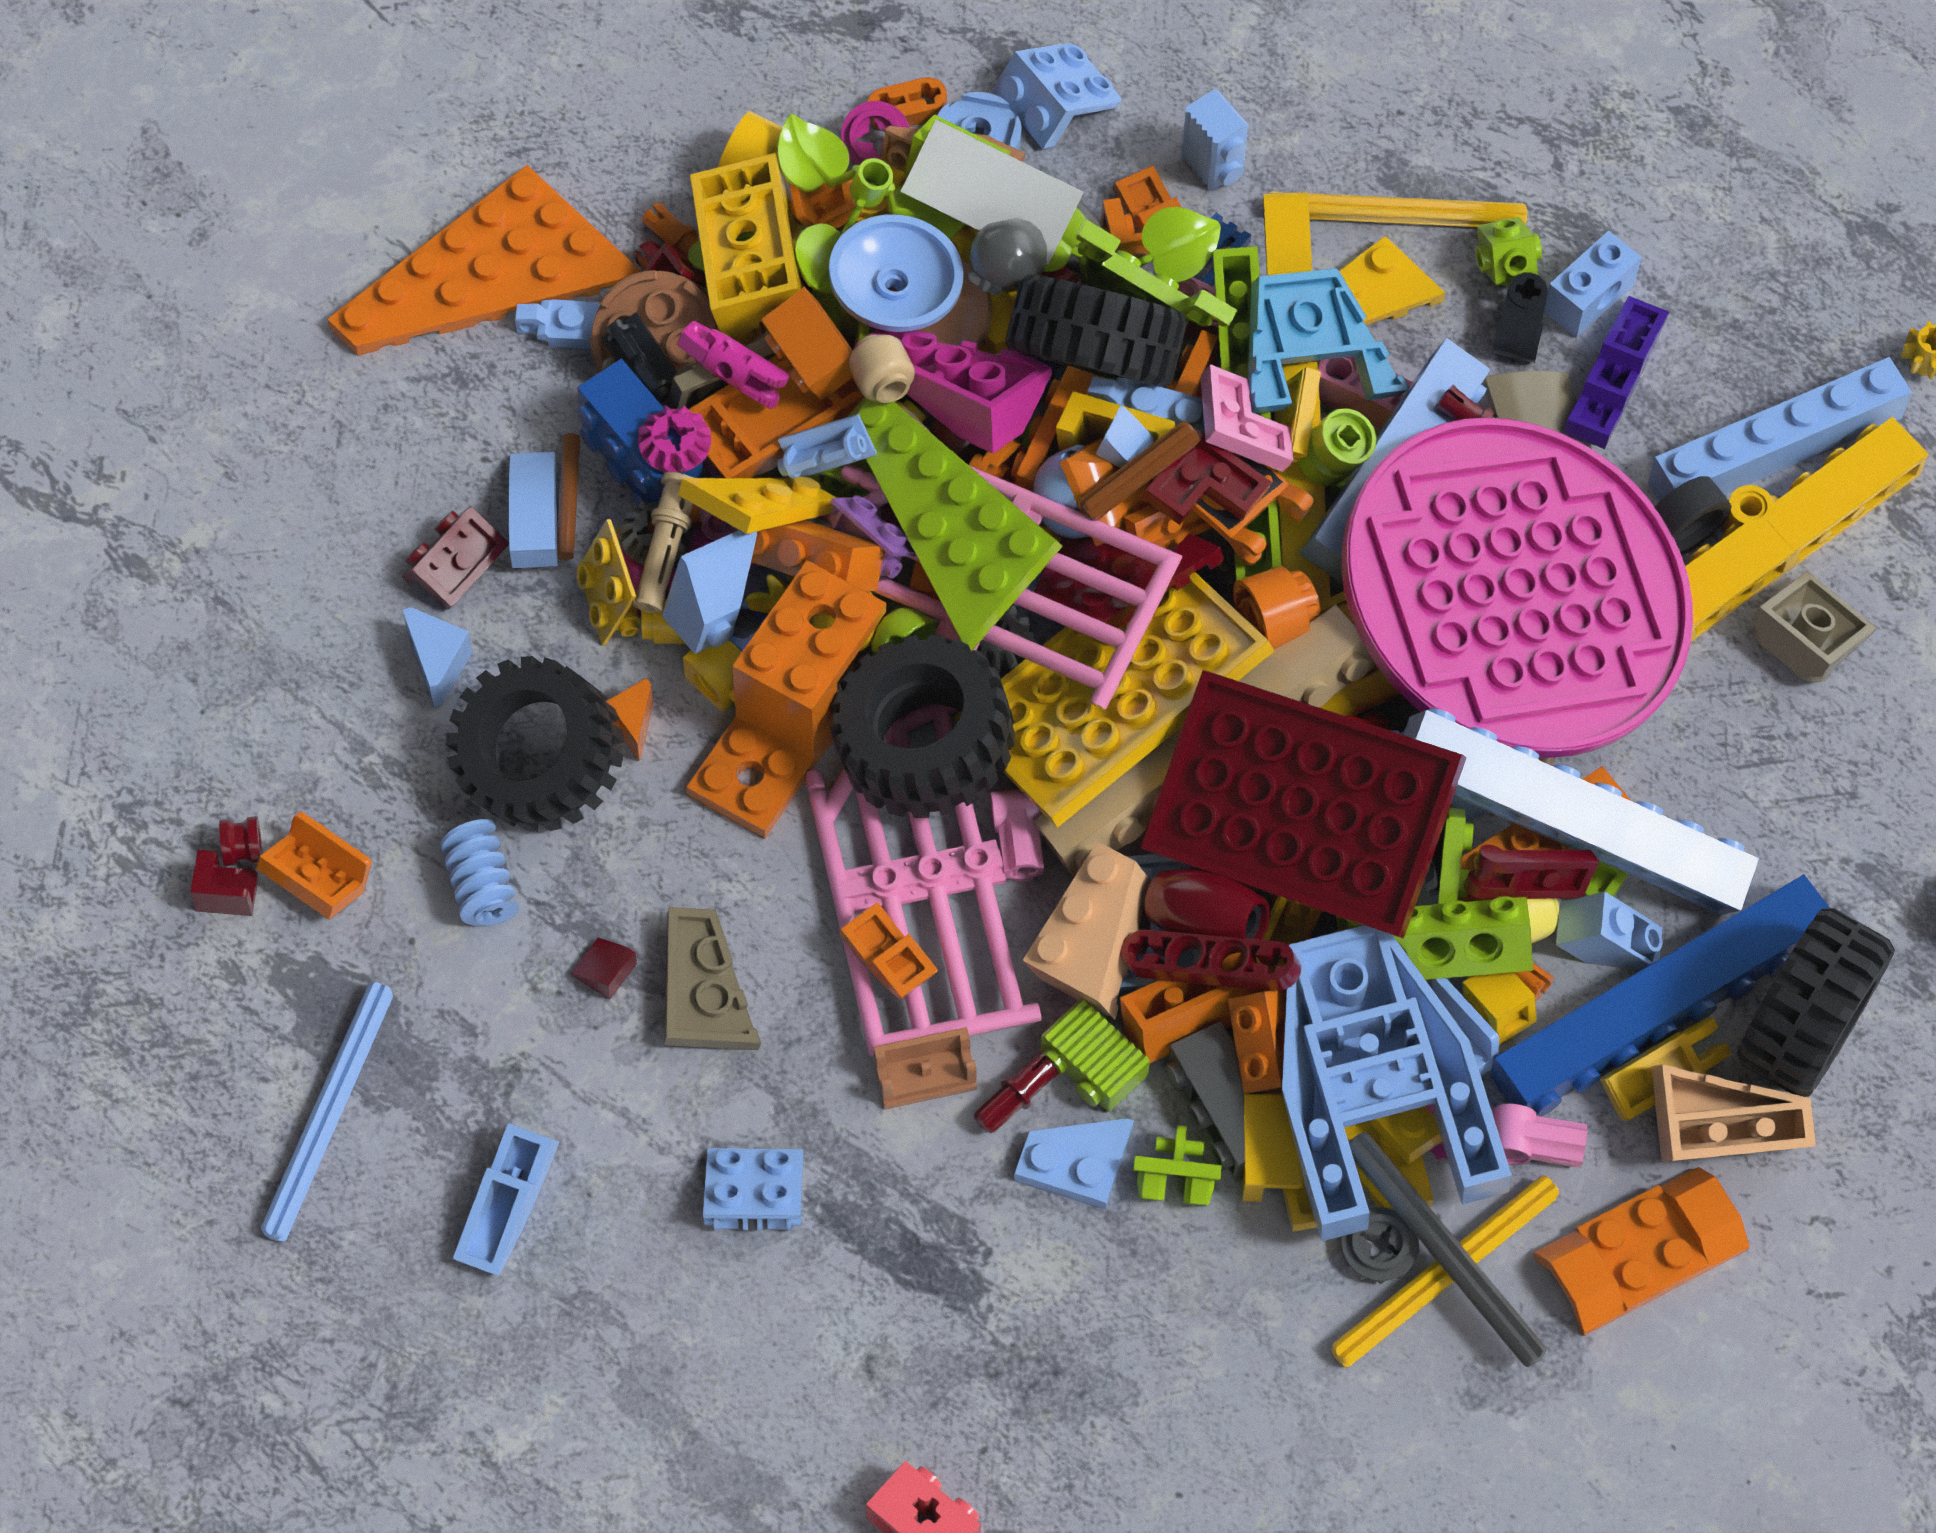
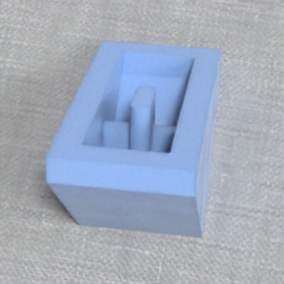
M412 607L404 609L402 611L406 631L434 708L444 704L473 653L469 631Z

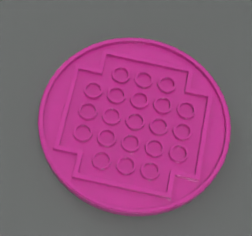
M1473 418L1443 423L1414 435L1393 449L1372 471L1360 488L1351 506L1344 529L1341 555L1343 586L1351 617L1369 655L1383 675L1420 712L1430 708L1440 709L1455 716V723L1468 729L1479 727L1493 732L1498 737L1497 742L1510 748L1512 746L1526 747L1538 753L1539 757L1542 758L1566 757L1598 750L1629 735L1648 720L1667 699L1676 685L1686 663L1693 628V603L1689 578L1683 558L1674 537H1672L1662 517L1654 508L1649 498L1617 466L1579 441L1549 428L1512 419Z

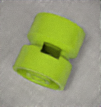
M1349 408L1333 411L1318 426L1311 430L1308 453L1306 457H1300V461H1298L1299 468L1308 479L1316 484L1333 486L1340 483L1373 454L1377 440L1374 427L1368 418L1358 411Z

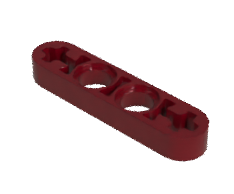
M1138 930L1130 934L1121 947V956L1130 971L1137 977L1144 979L1279 991L1295 984L1301 974V964L1298 957L1290 946L1279 941L1158 930ZM1151 947L1155 954L1145 953L1147 951V948ZM1194 948L1200 950V956L1193 965L1189 967L1177 965L1178 959L1184 951ZM1238 952L1244 954V961L1238 969L1228 972L1221 969L1222 962L1228 955ZM1138 954H1145L1142 961H1139L1137 958ZM1160 956H1165V963ZM1256 957L1260 960L1262 964H1257ZM1283 959L1286 965L1278 966L1275 973H1271L1267 966H1277L1279 960Z

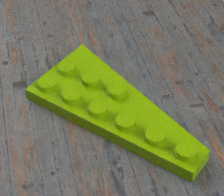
M864 397L848 417L859 414L877 452L875 456L868 457L866 460L961 641L969 644L972 651L1063 546L895 402H875Z

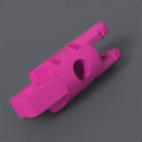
M695 321L684 328L677 342V346L695 358L696 362L707 371L765 407L771 409L776 407L780 397L777 390L773 389V387L777 389L778 387H785L790 377L788 373L728 335L713 328L709 329Z

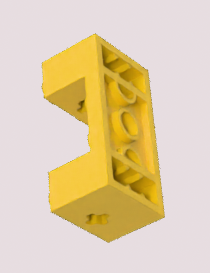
M775 153L690 174L711 312L719 331L744 346L753 343L759 335L769 331L761 320L764 316L804 287L796 265L791 231L797 230L796 221L789 208V202L792 200L785 178L780 171ZM743 232L755 233L752 238L746 241H736L738 235Z

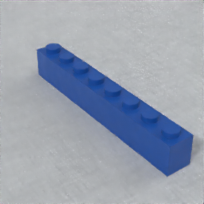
M1805 874L1496 1056L1490 1077L1510 1104L1529 1107L1538 1116H1544L1561 1103V1097L1574 1089L1577 1093H1582L1591 1088L1601 1078L1600 1074L1613 1066L1618 1068L1640 1055L1639 1051L1651 1043L1657 1045L1677 1033L1679 1031L1678 1027L1692 1020L1694 1023H1698L1704 1020L1717 1009L1716 1004L1730 997L1734 1001L1743 997L1756 985L1755 981L1769 974L1771 978L1776 977L1816 914L1822 908L1830 907Z

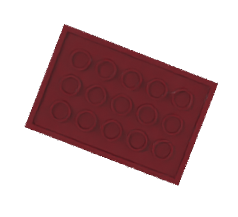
M1202 670L1140 848L1404 939L1467 757L1436 745Z

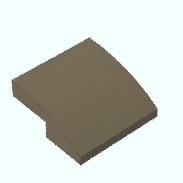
M1520 371L1485 377L1483 386L1487 388L1485 393L1490 409L1494 412V418L1512 419L1549 428L1571 437L1592 449L1590 443L1563 433L1567 419L1577 403L1568 373L1557 371Z

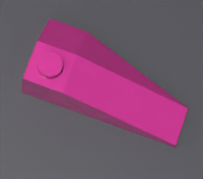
M877 329L870 334L891 335L898 338L903 344L915 369L914 380L906 394L959 438L992 454L1024 432L1052 375L1051 367L1013 350L1002 348L999 355L978 351V345L975 342L963 340L960 346L939 343L935 334L917 330L893 332Z

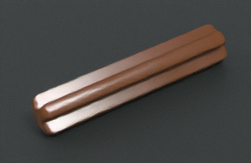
M1186 421L1179 423L1082 497L1079 503L1086 515L1094 521L1099 520L1195 447L1200 441L1195 429Z

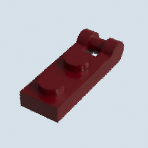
M1486 844L1482 845L1475 858L1477 868L1469 872L1464 883V889L1469 895L1478 899H1495L1502 896L1512 898L1527 897V899L1580 898L1584 896L1599 864V860L1592 850H1502L1497 846Z

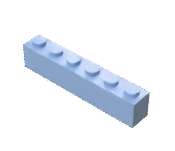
M1446 338L1430 355L1410 385L1409 390L1404 394L1377 435L1376 447L1371 457L1351 474L1299 554L1343 585L1341 555L1344 529L1351 506L1362 485L1375 467L1404 441L1426 429L1454 421L1435 408V405L1442 399L1441 397L1452 384L1477 404L1487 390L1481 383L1490 369Z
M1885 358L1656 456L1648 485L1658 501H1660L1683 483L1699 476H1709L1721 492L1726 495L1741 486L1754 483L1854 440L1865 428L1873 423L1880 426L1892 416L1896 421L1902 419L1912 391L1891 358Z

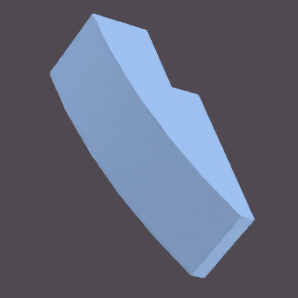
M555 452L510 454L509 549L512 568L558 566Z
M510 1123L507 1124L492 1167L486 1168L453 1256L454 1260L497 1276L501 1274L535 1204L559 1141Z

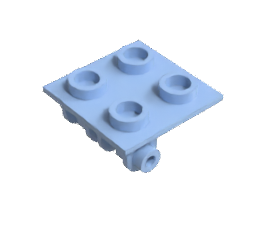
M708 1148L703 1208L704 1225H714V1230L739 1229V1219H743V1230H748L749 1219H757V1230L763 1231V1219H767L768 1229L792 1231V1226H801L803 1149Z

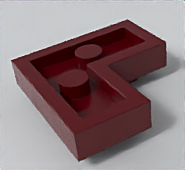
M1197 429L1196 432L1200 439L1199 443L1164 469L1149 485L1142 498L1179 525L1204 495L1243 521L1268 491L1271 481L1228 450L1205 442V434Z

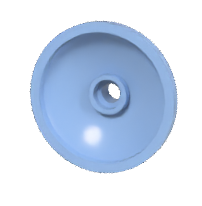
M904 215L875 216L862 220L850 227L837 240L832 250L828 272L834 296L850 315L871 327L893 332L923 329L945 317L955 306L960 296L964 274L960 255L954 244L944 233L925 221ZM895 288L898 290V292H893L888 289Z

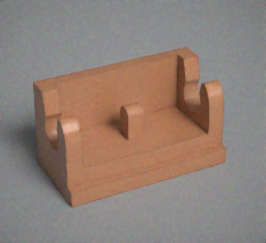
M967 1027L875 1046L874 1069L884 1110L977 1090L976 1063L971 1057L970 1037Z

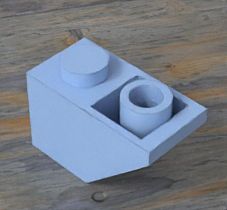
M1601 892L1560 902L1556 945L1584 963L1643 970L1660 960V951L1663 944V927L1607 892Z

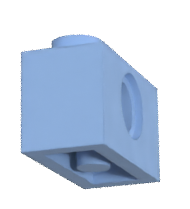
M1608 230L1549 284L1544 312L1577 338L1635 285L1642 257Z

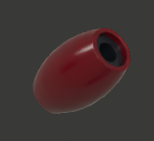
M1186 868L1161 871L1151 881L1145 899L1147 918L1163 931L1263 940L1269 924V904L1262 896L1243 883L1205 870Z

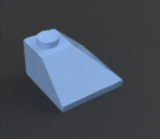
M738 530L680 557L662 617L694 654L711 646L714 648L720 647L732 637L743 599L758 531L746 534Z

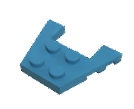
M1337 268L1259 276L1251 283L1248 381L1252 413L1285 410L1292 404L1282 364L1353 356L1366 400L1398 397L1409 390L1403 375L1401 374L1397 377L1386 358L1390 354L1382 341H1375L1363 320L1367 316Z

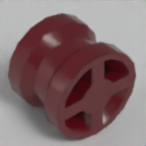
M258 816L247 817L241 823H233L229 819L219 820L220 846L224 866L235 865L238 860L248 859L252 863H258L259 857L263 854Z

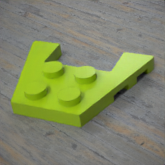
M1087 219L1080 228L1076 238L1078 241H1081L1078 246V253L1082 255L1079 266L1081 281L1085 282V284L1182 312L1187 324L1191 320L1199 326H1210L1213 319H1215L1221 327L1230 325L1237 309L1203 289L1188 297L1178 291L1180 286L1172 278L1159 273L1153 276L1140 268V260L1130 253L1121 250L1115 253L1121 242L1117 237Z

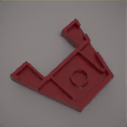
M1188 534L1172 550V552L1182 555V559L1167 589L1172 588L1178 591L1191 582L1189 575L1207 565L1210 569H1213L1224 560L1220 547L1192 534ZM1090 536L1078 539L1062 537L1059 542L1063 547L1058 553L1144 590L1157 567L1156 564L1109 544L1103 543L1095 546ZM1048 568L1045 569L1034 590L1039 595L1115 628H1119L1129 622L1137 607Z

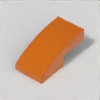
M1154 165L1116 181L1113 186V190L1117 197L1120 198L1126 213L1131 214L1133 224L1139 233H1142L1148 218L1155 212L1167 207H1182L1177 197L1171 199Z
M878 902L842 927L838 933L872 974L900 1000L938 972L936 966L910 934L904 936Z

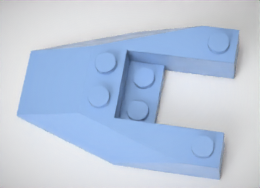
M1363 925L1290 944L1289 946L1300 961L1301 974L1298 981L1287 988L1282 1094L1308 1199L1321 1242L1368 1229L1370 1212L1344 1127L1431 1105L1461 1204L1508 1193L1512 1175L1470 1041L1394 936Z

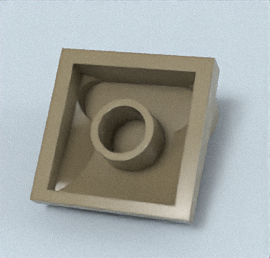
M1808 571L1761 605L1752 618L1754 623L1753 634L1760 646L1790 668L1797 677L1808 682H1823L1828 679L1835 666L1864 643L1877 629Z

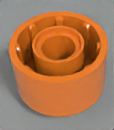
M1278 566L1237 580L1234 584L1233 600L1235 610L1269 640L1273 649L1310 630V622L1321 615L1316 590L1308 576L1299 570L1289 572L1285 567Z

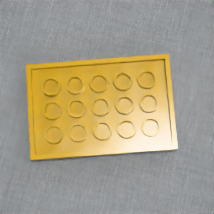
M1196 572L1189 575L1191 582L1178 591L1169 588L1165 591L1106 710L1089 702L1095 689L1027 659L1001 679L1013 715V728L1015 731V744L1009 750L1011 759L1003 772L1057 828L1184 725L1202 670L1239 681L1275 652L1269 640ZM1129 622L1122 625L1118 629L1125 631ZM1067 626L1042 645L1103 673L1116 649ZM962 712L954 716L956 722L959 721Z

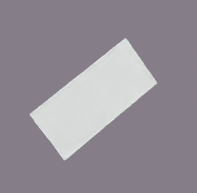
M935 120L901 189V192L977 230L982 229L987 224L1019 218L1031 222L1041 231L1047 244L1046 264H1049L1084 193L938 120Z

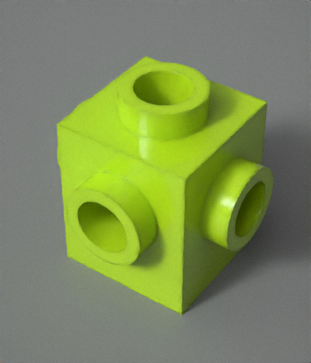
M1519 217L1502 219L1477 226L1478 246L1475 247L1477 265L1481 272H1486L1495 285L1509 286L1511 280L1516 275L1524 272L1538 275L1537 260L1542 259L1541 242L1539 236L1536 233L1533 234Z

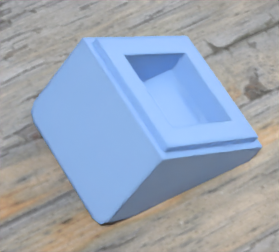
M1120 406L1095 455L1122 468L1152 445L1155 438L1129 410Z

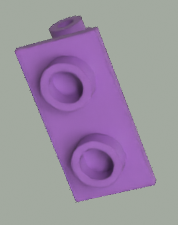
M860 496L831 499L830 502L837 508L828 518V523L832 529L875 542L884 550L880 576L896 577L903 567L900 563L903 556H917L911 544L907 541L908 538L905 532L882 519L876 513V506L869 500Z

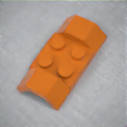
M1697 1167L1662 1186L1657 1185L1578 1226L1576 1231L1535 1251L1533 1256L1538 1264L1550 1270L1572 1305L1578 1329L1585 1336L1746 1252L1750 1246L1742 1217L1716 1176Z

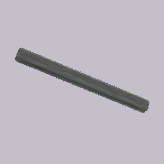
M1362 1132L1351 1139L1349 1146L1356 1164L1520 1362L1526 1367H1530L1538 1362L1545 1355L1546 1346L1368 1133Z

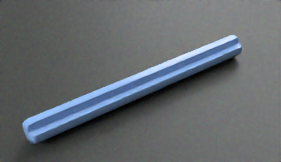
M371 982L364 992L261 1225L263 1235L269 1239L283 1242L289 1235L393 998L391 989L386 985Z

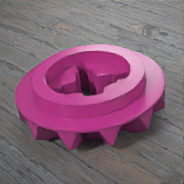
M869 101L858 105L847 115L841 129V140L848 149L849 159L854 164L860 166L863 161L871 158L881 160L882 154L878 155L877 149H874L872 142H857V139L863 138V135H867L870 132L869 126L871 123L869 118H874V122L880 130H886L888 126L909 128L905 116L895 106L882 101Z
M665 405L661 412L654 415L649 413L646 422L642 427H639L638 447L640 454L651 467L662 472L681 473L689 471L698 466L706 458L710 450V427H707L701 413L694 414L685 405L681 409H670ZM669 427H673L674 430L676 429L678 435H683L679 444L680 451H676L675 445H672L670 439H666L668 438Z

